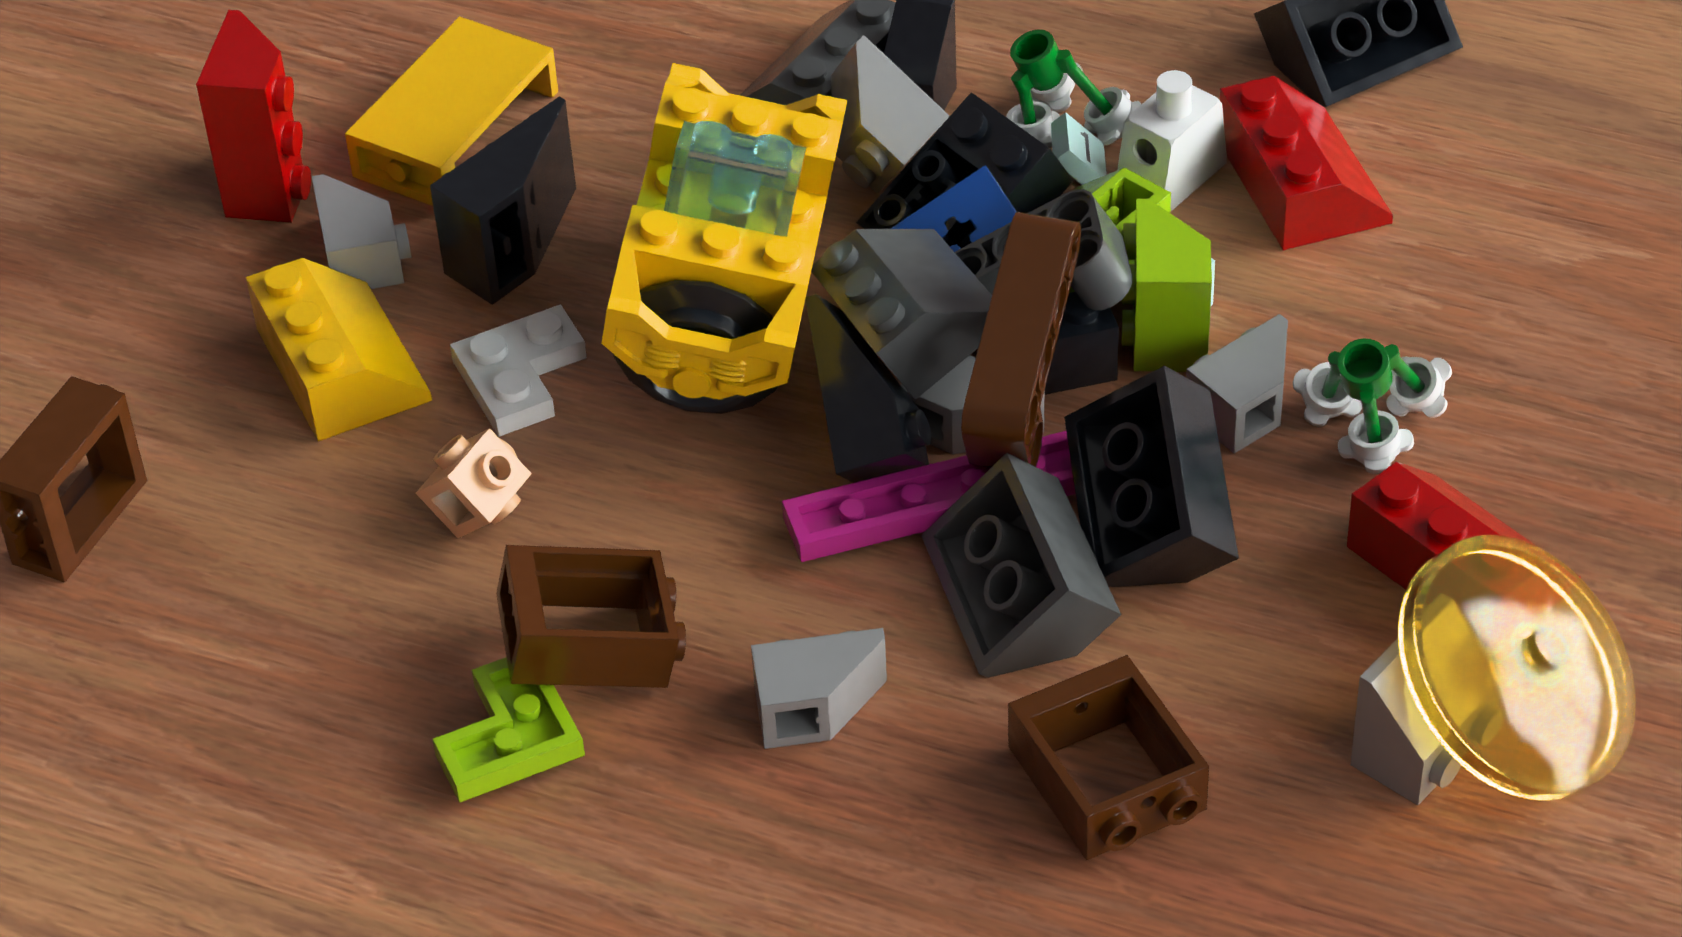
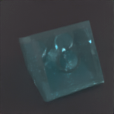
M684 121L675 149L664 211L787 237L800 184L806 147L793 145L790 140L779 135L763 134L756 137L733 132L726 125L714 121H700L697 123Z

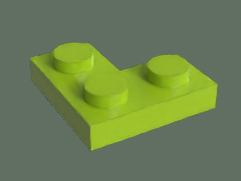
M507 657L472 669L474 687L490 718L433 738L436 758L459 803L585 756L583 738L555 686L511 684Z

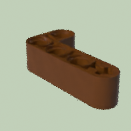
M1016 212L1012 219L963 407L961 432L969 464L991 468L1003 455L1009 453L1035 467L1037 466L1043 439V418L1040 405L1077 263L1081 238L1080 222Z

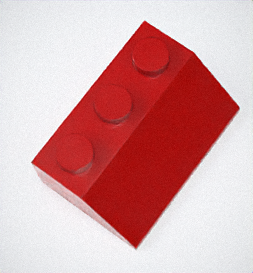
M228 10L196 83L224 214L226 218L292 223L300 200H306L311 189V171L309 166L303 165L300 153L303 142L302 125L299 121H294L292 112L294 100L293 79L290 76H285L281 51L240 10Z
M1276 76L1250 80L1245 83L1220 88L1227 158L1282 250L1392 224L1393 214L1325 107Z
M1395 462L1351 495L1347 547L1428 607L1439 596L1451 602L1476 642L1492 653L1580 586L1581 577L1435 474Z

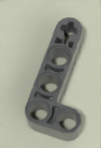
M1085 189L1073 190L1028 213L1080 222V247L1071 287L1087 308L1104 310L1114 306L1126 296L1132 285V273L1123 236L1091 192ZM1011 222L955 251L957 256L991 294H993Z

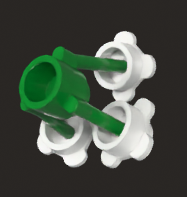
M1039 29L1026 32L1018 37L1011 46L1010 56L1018 69L1012 75L1011 80L1018 92L1020 104L1008 111L1006 115L1008 119L1047 147H1052L1051 122L1060 117L1059 112H1063L1070 107L1072 103L1070 95L1076 84L1090 99L1084 110V118L1086 120L1084 128L1092 134H1098V139L1104 146L1110 145L1117 139L1122 138L1124 123L1128 115L1141 105L1139 101H1130V94L1126 90L1109 87L1099 91L1084 74L1081 66L1074 61L1070 51L1067 49L1059 50L1052 34L1046 30Z
M1363 338L1348 343L1341 352H1331L1328 356L1329 362L1321 363L1312 370H1299L1293 379V388L1302 394L1306 405L1304 418L1311 425L1324 426L1328 419L1340 415L1355 417L1348 427V435L1343 436L1338 441L1339 454L1343 458L1358 460L1365 465L1366 471L1371 474H1380L1391 466L1390 463L1394 461L1400 452H1407L1412 449L1414 437L1410 430L1399 429L1398 421L1393 415L1377 410L1376 399L1382 397L1390 389L1391 395L1388 396L1386 404L1394 415L1402 417L1408 412H1424L1427 417L1436 418L1443 414L1447 408V400L1443 395L1445 382L1451 377L1452 369L1447 361L1442 358H1434L1430 362L1421 357L1405 356L1400 358L1399 348L1396 345L1390 344L1384 347L1375 340Z

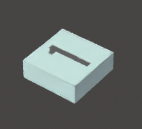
M1066 112L1051 122L1052 152L1073 179L1083 185L1107 175L1104 144Z

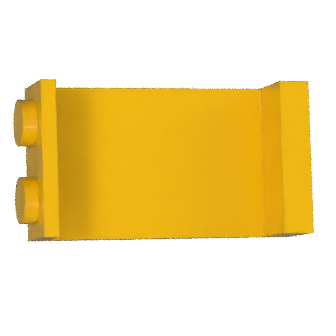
M459 16L345 133L352 176L433 206L430 185L455 168V162L524 88L551 98L558 93L553 48Z

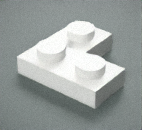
M561 304L450 344L454 365L498 437L554 417L553 398L542 383L539 375L587 358L585 341Z

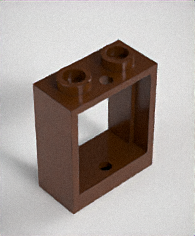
M71 376L0 459V527L12 565L66 582L147 482L125 393L119 392L108 385H98ZM86 455L88 465L64 494L59 497L58 487Z
M506 545L496 595L511 684L668 688L674 661H682L685 655L686 629L683 622L675 621L676 583L673 577H666L660 550ZM543 606L635 609L640 632L546 629Z
M1128 655L1008 703V747L1086 860L1110 850L1119 851L1125 849L1138 838L1169 825L1184 824L1198 813L1207 810L1209 765ZM1125 722L1163 776L1091 806L1054 751Z

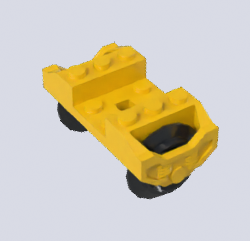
M672 63L654 123L649 160L637 205H632L607 305L601 343L613 353V357L628 380L655 400L685 411L723 414L753 407L775 392L778 386L788 383L847 100L817 94L788 105L777 104L727 93L702 69Z

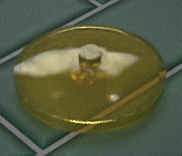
M1482 535L1463 539L1434 556L1417 571L1406 590L1400 609L1398 624L1400 658L1410 693L1420 714L1448 753L1465 769L1488 785L1505 793L1532 800H1553L1573 795L1601 780L1611 772L1624 755L1632 736L1636 712L1635 685L1629 657L1620 634L1607 610L1587 584L1573 570L1545 550L1516 538L1499 535Z

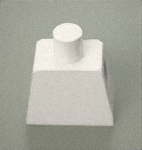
M1178 70L1166 71L1160 74L1157 78L1156 92L1128 115L1124 123L1117 169L1125 167L1171 192L1172 211L1227 163L1222 103L1217 97L1193 86L1191 77L1187 73Z

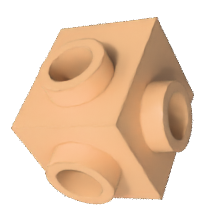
M488 428L467 440L462 434H459L445 444L433 458L438 465L437 469L418 489L416 494L457 538H460L487 524H496L508 516L521 501L516 492L532 473L520 462L514 449Z

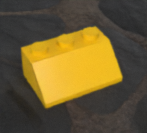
M305 258L277 265L246 277L257 330L318 442L432 401L428 386L367 282Z

